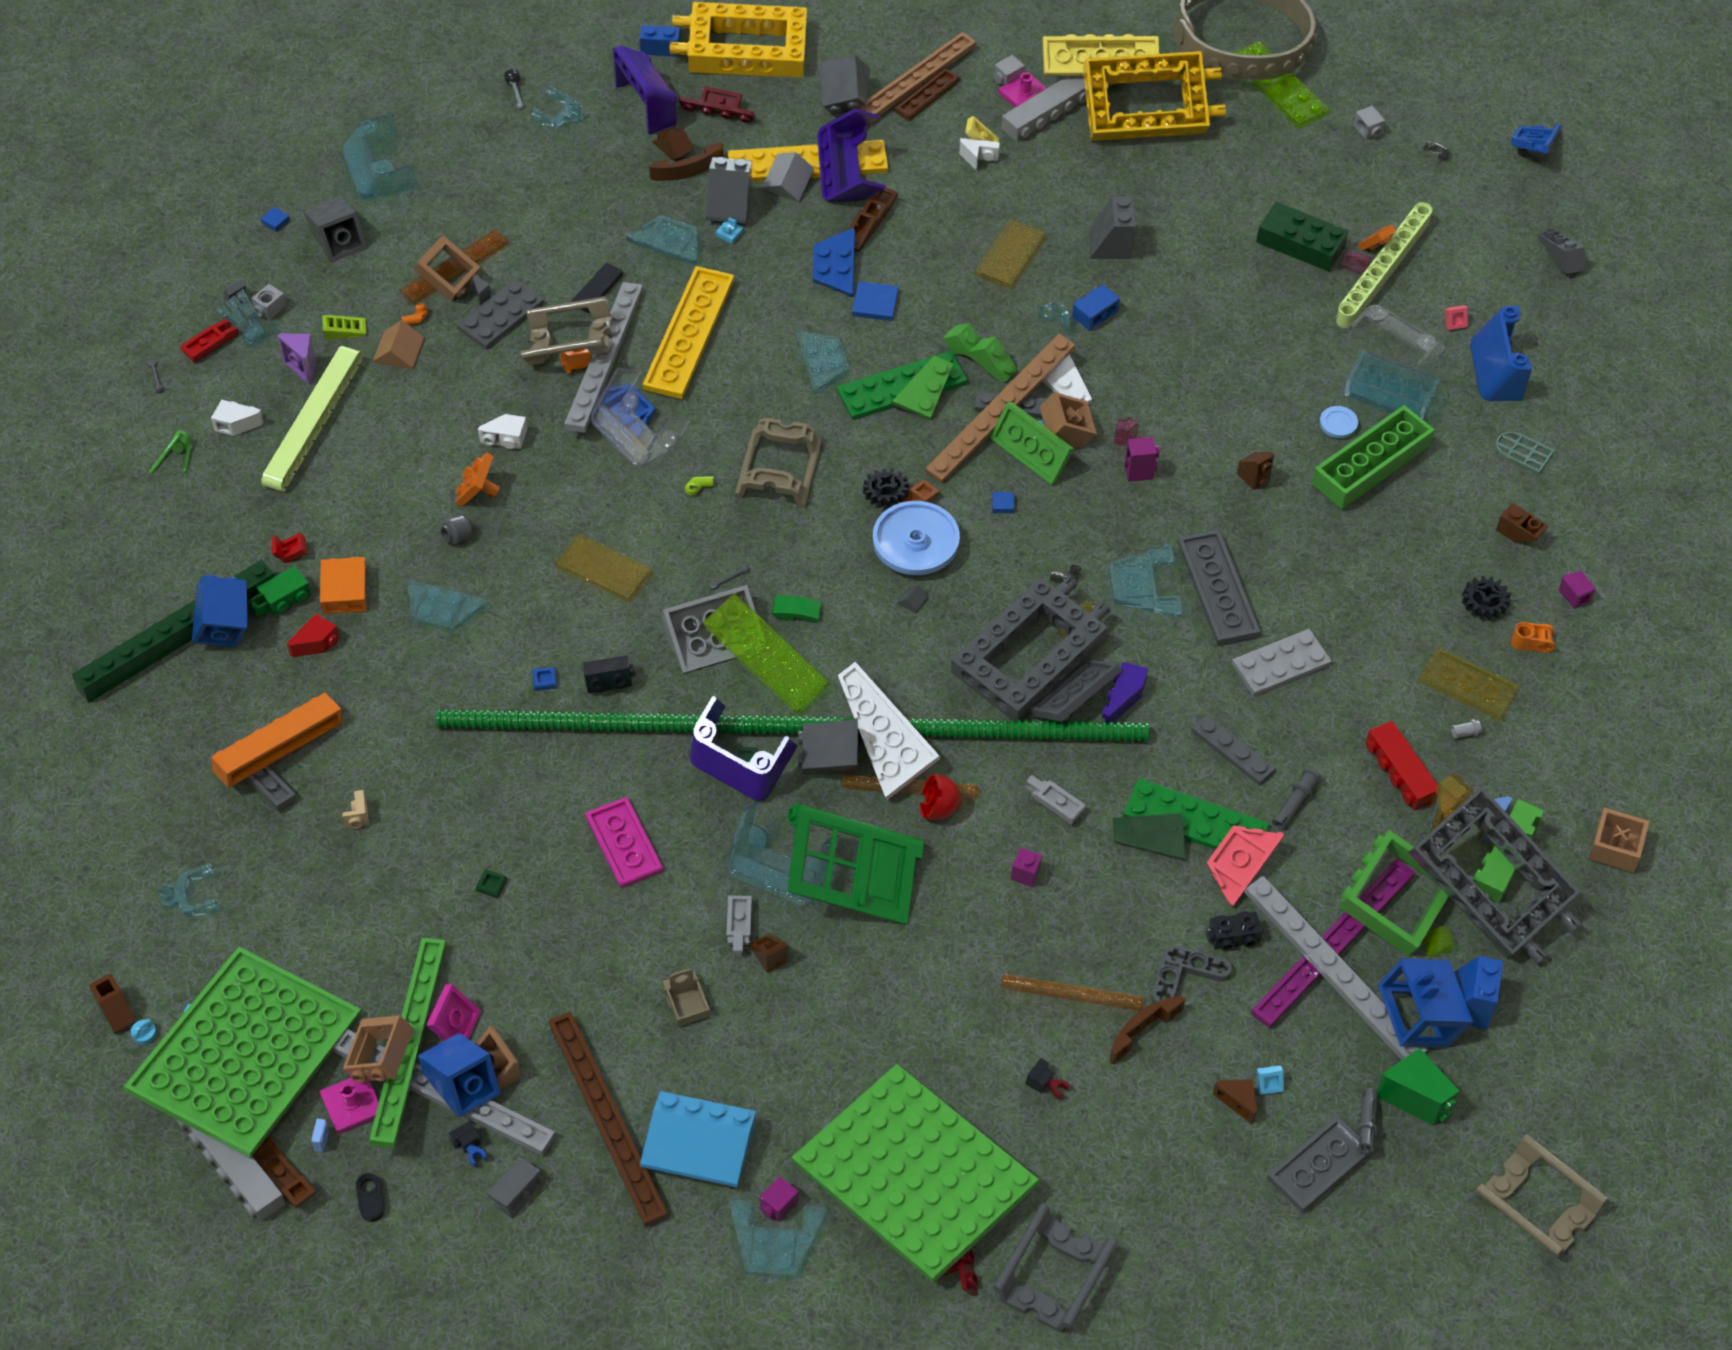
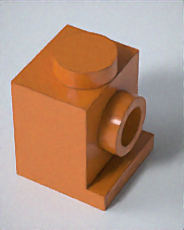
M587 349L562 352L561 364L566 373L570 374L572 369L581 370L584 367H588L593 355Z

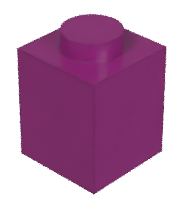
M1581 570L1573 574H1566L1562 578L1559 587L1560 593L1573 609L1592 601L1596 590Z
M1020 847L1012 865L1011 880L1033 887L1041 870L1042 855Z
M779 1176L760 1195L761 1212L767 1218L771 1219L773 1217L779 1222L799 1202V1191Z

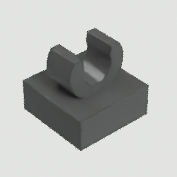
M242 279L224 289V299L227 303L235 301L239 307L246 303V284Z

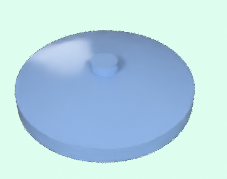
M907 501L896 504L880 515L873 529V546L879 559L889 568L908 575H925L944 568L953 560L959 548L960 533L956 521L946 510L929 502Z

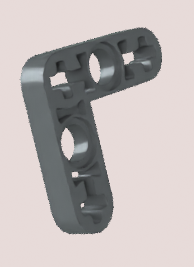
M1169 946L1166 948L1152 994V1002L1161 1001L1160 996L1163 988L1167 989L1165 999L1175 997L1181 972L1222 982L1226 981L1231 975V963L1224 958L1180 946ZM1173 954H1177L1176 961L1171 960ZM1185 956H1187V963L1183 964ZM1195 959L1201 960L1204 966L1202 968H1195L1191 965V961ZM1208 962L1212 963L1210 971L1207 970ZM1219 966L1224 967L1222 973H1218ZM1171 973L1174 975L1175 980L1167 982L1162 978V975Z

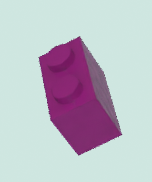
M1153 437L1128 439L1124 464L1128 482L1153 479L1154 472L1158 468L1156 458H1159V447L1154 444Z

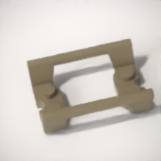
M607 296L527 310V317L532 329L530 337L532 347L529 350L521 351V357L525 359L528 366L542 364L549 359L551 354L580 349H587L591 355L610 352L611 342L607 335L612 334L613 323ZM588 308L595 319L590 326L588 340L552 346L547 315Z
M760 419L757 428L752 429L734 496L742 498L746 488L764 490L766 487H773L776 493L793 495L797 506L805 508L822 445V439L817 437L815 428L798 422L785 426L778 419ZM760 436H765L772 441L790 444L807 443L810 458L803 484L796 477L791 476V474L785 471L767 468L750 470Z
M1528 1134L1521 1140L1513 1155L1503 1164L1501 1169L1504 1171V1175L1501 1177L1493 1175L1485 1185L1481 1183L1476 1189L1479 1196L1492 1206L1498 1208L1538 1240L1544 1248L1558 1259L1573 1244L1575 1239L1572 1236V1232H1583L1608 1200L1606 1195ZM1540 1157L1582 1189L1580 1203L1577 1206L1569 1207L1551 1226L1548 1236L1504 1201L1525 1181L1528 1169Z

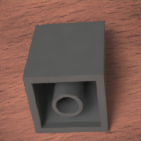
M854 54L819 63L822 106L830 113H840L841 110L855 109L866 105L870 68Z
M712 157L709 168L706 220L728 222L730 217L736 220L737 223L746 224L752 201V161Z
M1112 197L1089 227L1091 259H1131L1135 229L1133 197Z
M342 198L304 212L309 229L330 262L367 248L357 213Z
M858 720L803 724V731H798V745H803L802 753H798V767H802V773L857 774Z

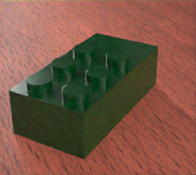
M1275 201L1258 228L1256 243L1330 272L1346 246L1349 230Z

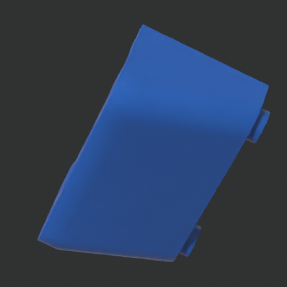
M1505 306L1501 308L1471 339L1470 348L1479 394L1484 400H1523L1532 370L1531 363L1526 355L1512 353L1510 347L1514 325L1520 318L1519 306Z

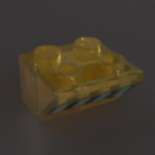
M1455 772L1437 786L1431 805L1430 832L1474 793V790Z

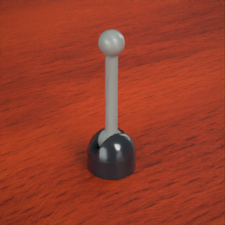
M509 69L504 73V78L508 85L513 86L518 102L517 108L522 110L524 109V103L521 102L517 88L520 74L516 69Z

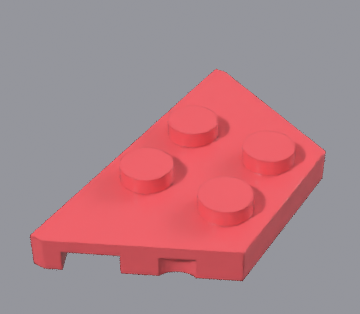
M1234 825L1207 861V866L1231 907H1234L1241 898L1245 889L1254 880L1285 834L1282 832H1265L1262 829L1255 828L1246 829L1245 827Z

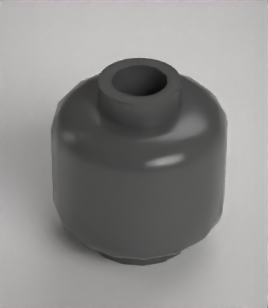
M458 514L443 521L440 534L445 542L455 546L471 539L474 526L470 519Z

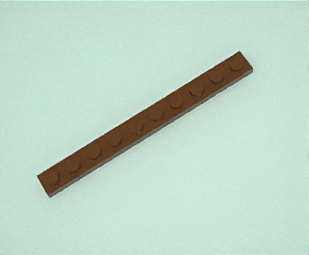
M571 1011L548 1020L552 1033L644 1227L668 1218L667 1211L646 1168L640 1167L641 1157Z

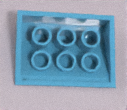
M660 1091L653 1110L640 1167L737 1187L754 1135L756 1111Z

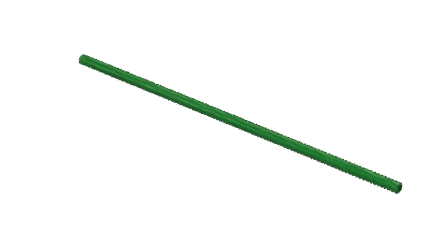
M438 708L435 721L438 729H441V727L448 729V727L452 729L456 727L459 729L463 727L466 729L470 727L477 729L479 727L483 730L486 727L487 730H490L493 727L494 730L501 728V730H505V728H508V730H512V728H515V730H519V728H522V730H526V728L533 730V728H536L537 731H540V728H543L544 731H547V729L554 731V729L561 731V729L565 731L569 729L572 731L586 729L587 732L593 729V732L600 730V732L607 730V732H611V730H614V732H618V730H621V732H625V730L632 732V730H635L636 733L639 730H642L643 733L649 730L650 733H653V731L660 733V731H664V733H667V731H671V733H674V731H678V733L692 731L693 734L694 728L702 714H699V716H696L695 713L692 716H689L688 713H685V715L678 713V715L671 713V715L664 713V715L657 713V715L653 713L647 715L646 712H643V715H640L639 712H636V714H632V712H629V714H625V712L618 714V712L611 714V712H607V714L600 712V714H597L596 711L593 714H590L589 711L586 714H583L582 711H579V713H576V711H572V713H569V711H565V713H562V711H558V713H555V711H551V713L544 711L541 713L540 710H537L536 713L533 710H530V712H526V710L519 712V710L512 712V710L505 712V710H501V712L494 710V712H491L490 709L487 712L480 709L479 712L477 709H473V711H470V709H466V711H463V709H459V711H456V709L451 711L445 709L442 711V709ZM721 714L715 725L717 732H720V734H724V732H727V734H731V732L738 734V732H741L742 735H745V732H748L749 735H752V733H756V735H759V733H763V735H766V733H770V735H773V733H777V735H780V733H784V735L791 733L794 736V733L803 731V724L855 719H851V716H848V719H844V716H841V718H837V716H834V718H830V716H827V718H823V716H820V718H816V716L812 718L805 716V718H802L799 715L798 718H795L794 715L791 717L784 715V717L777 715V717L770 715V717L763 715V717H759V715L752 717V714H749V717H745V714H742V717H739L738 714H735V716H731V714L724 716V714ZM911 718V720H908L920 735L925 736V738H929V736H932V738H936V736L943 738V736H946L947 739L950 736H953L954 739H957V736H960L961 739H964V737H968V739H971V737H975V739H978V737H982V739H985V737H989V739H992V737H996V739L1003 737V740H1006L1007 737H1010V740L1017 738V740L1024 738V740H1028V738H1031V740H1035V738H1038V740H1042V738L1049 740V738H1052L1053 741L1056 738L1063 741L1064 738L1067 741H1070V739H1074V741H1077V739H1081V741H1084V739H1088V741L1102 739L1103 742L1106 739H1109V742H1112L1113 739H1116V742L1123 740V742H1127V740H1130V742H1134V740H1137V742H1141V740L1148 742L1150 738V725L1148 722L1141 724V722L1134 724V722L1127 724V722H1123V724L1116 722V724H1113L1112 721L1109 724H1106V721L1099 723V721H1095V723H1092V721H1088V723H1085V721H1081V723L1074 721V723L1067 721V723L1063 721L1056 723L1053 720V723H1050L1049 720H1046V722H1042V720H1039V722H1035V720L1028 722V720L1021 722V720H1017V722L1010 720V722H1007L1006 719L1000 722V719L993 721V719H989V721L982 719V721L975 719V721L968 719V721H964V719L957 721V718H954V721H950V718H947V721L943 720V718H940V720H936V718H933V720H929V718H926V720H922V718L918 720Z

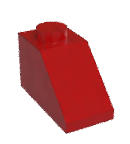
M315 614L287 642L290 656L298 657L325 653L338 642L337 626Z

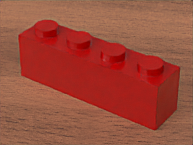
M1393 721L1369 730L1365 742L1366 747L1370 753H1374L1377 757L1380 768L1386 770L1392 785L1398 787L1404 802L1407 805L1410 804L1414 811L1435 802L1437 797H1439L1441 788Z

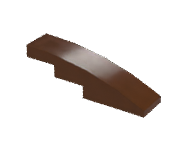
M886 187L885 190L875 194L873 198L869 197L863 210L858 211L849 229L855 228L856 251H860L884 220L898 197L897 191Z

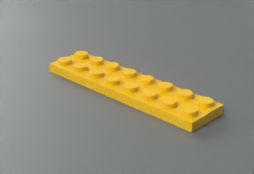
M884 140L864 141L857 146L860 175L888 173ZM818 144L728 151V159L752 161V182H764L778 153L797 152L814 167L810 178H821Z
M695 266L642 384L643 390L683 399L733 285V274Z

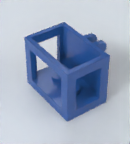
M1402 958L1378 984L1400 1047L1449 1048L1473 1023L1450 960ZM1404 972L1406 980H1396ZM1392 993L1412 994L1421 1019L1408 1033H1406ZM1428 1026H1432L1436 1037L1419 1035Z

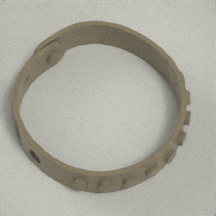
M1180 0L1177 19L1174 25V38L1181 52L1202 51L1204 69L1221 67L1222 77L1241 80H1264L1289 74L1305 61L1307 55L1310 56L1317 37L1315 33L1316 22L1310 7L1304 0H1253L1273 6L1285 13L1298 26L1304 37V41L1295 48L1271 55L1229 53L1200 41L1194 35L1193 25L1186 11L1194 5L1207 0Z

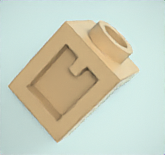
M364 790L354 791L355 800L351 801L352 811L342 813L346 828L356 829L363 825H369Z

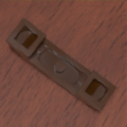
M721 141L703 147L704 153L671 164L667 159L649 164V178L653 181H672L700 174L710 168L712 157H724L723 143Z
M1183 996L1167 998L1147 1006L1134 1015L1116 1037L1109 1062L1113 1065L1131 1051L1132 1038L1160 1017L1167 1023L1183 1011L1185 998Z
M268 1135L252 1157L282 1193L283 1197L296 1209L317 1193L276 1148L274 1141Z

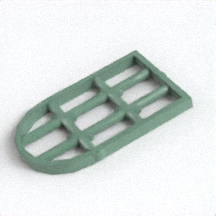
M1517 432L1502 433L1496 441V449L1502 456L1538 474L1554 453L1553 449ZM1507 435H1515L1519 438L1514 440L1507 437ZM1504 438L1514 443L1513 447H1507L1499 443V440ZM1524 439L1535 444V446L1530 448L1520 443V441ZM1499 446L1508 450V454L1501 451ZM1520 446L1531 452L1529 455H1524L1516 451L1515 448ZM1539 446L1549 451L1550 454L1547 456L1541 452L1536 451V449ZM1516 454L1520 457L1525 458L1524 462H1522L1516 458L1511 457L1510 455ZM1537 454L1546 460L1544 463L1532 459L1531 456ZM1531 461L1541 467L1538 470L1526 463Z

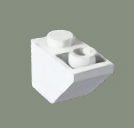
M221 400L211 417L214 431L232 436L263 424L260 409L241 405L233 401Z
M504 414L479 426L480 443L489 446H504L508 449H521L527 432L526 417Z

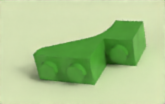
M970 323L954 326L943 337V340L953 354L969 356L1002 382H1006L1018 370L996 336L980 339Z

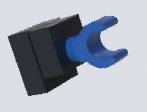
M471 1121L449 1132L451 1144L455 1149L460 1146L464 1153L468 1152L469 1162L472 1167H476L475 1156H481L484 1161L487 1160L485 1151L477 1147L481 1144L480 1136Z

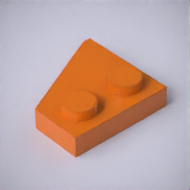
M1393 225L1384 226L1357 245L1362 251L1367 248L1371 251L1379 245L1390 241V235L1395 233L1396 230Z

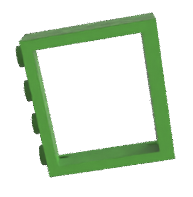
M1388 830L1383 836L1379 834L1372 843L1373 851H1368L1362 859L1361 863L1364 865L1362 869L1358 868L1350 880L1353 881L1351 887L1347 886L1341 893L1343 900L1338 907L1409 956L1421 944L1447 900L1448 895L1440 886L1437 888L1410 935L1357 898V895L1386 848L1433 880L1408 853L1413 846Z

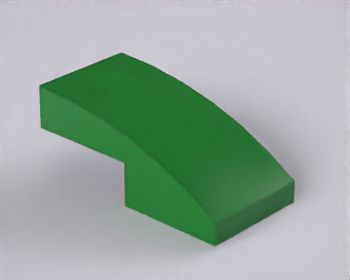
M775 595L772 616L788 621H793L796 617L816 623L819 620L821 601L799 596Z

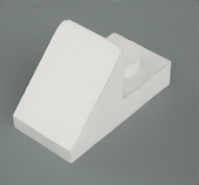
M961 138L960 155L977 170L978 159L998 161L1000 143Z

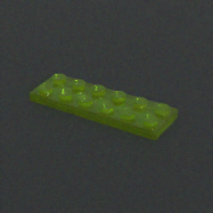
M1260 40L1233 52L1242 55L1273 54ZM1292 72L1272 79L1250 80L1297 128L1329 114L1330 109Z
M735 593L703 622V626L796 714L829 685L828 681Z

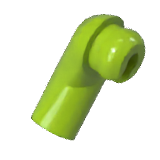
M713 476L693 477L685 486L686 493L695 495L703 487H713Z

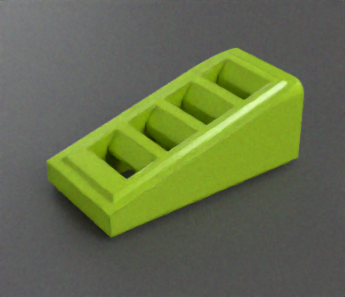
M333 315L322 316L325 340L367 336L365 318Z

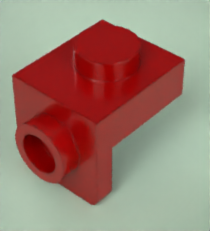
M301 532L284 541L280 540L277 536L271 537L272 554L284 563H289L307 554L306 537Z

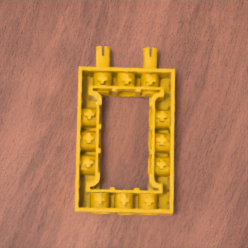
M693 2L692 14L690 16L673 15L672 27L689 28L690 40L688 43L670 42V54L687 55L688 72L803 77L807 8ZM710 29L718 34H722V32L737 33V35H741V33L756 34L757 36H760V34L775 36L786 34V46L709 43Z
M1202 51L1085 59L1083 73L1090 140L1102 141L1206 134L1210 126L1209 117L1226 116L1225 104L1208 106L1205 80L1222 79L1221 67L1204 69ZM1181 80L1184 109L1164 112L1157 110V112L1149 113L1138 111V113L1123 114V112L1114 114L1110 121V102H1108L1107 98L1108 84Z

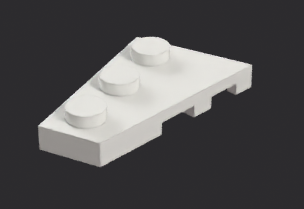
M1070 354L1043 381L1053 392L1085 400L1088 405L1092 402V398Z

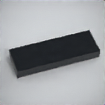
M606 262L571 302L604 297L623 276V270ZM588 308L580 309L586 313L590 312Z

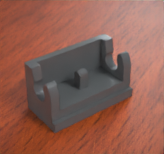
M520 1157L487 1192V1195L495 1201L494 1206L513 1219L543 1187L545 1180L538 1168Z

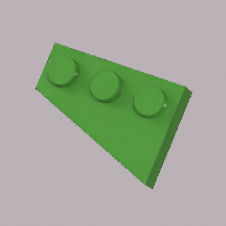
M933 356L894 398L891 404L930 420L953 363Z

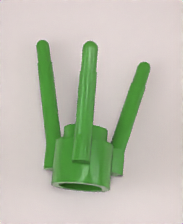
M176 431L170 444L150 469L149 474H153L171 450L176 453L186 451L183 472H187L190 452L193 448V445L190 444V435L184 431Z

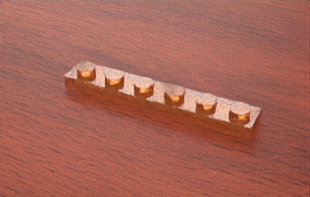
M495 228L461 251L478 264L509 243L508 239ZM452 257L432 268L447 282L452 281L467 271ZM420 276L402 287L400 292L414 305L437 289Z

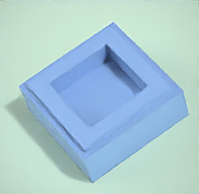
M324 1119L316 1120L311 1140L316 1152L325 1151L329 1135V1128Z

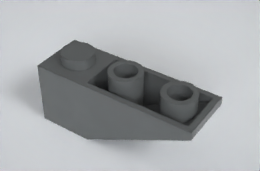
M1548 228L1544 232L1537 233V236L1558 269L1566 274L1585 270V247L1555 228Z

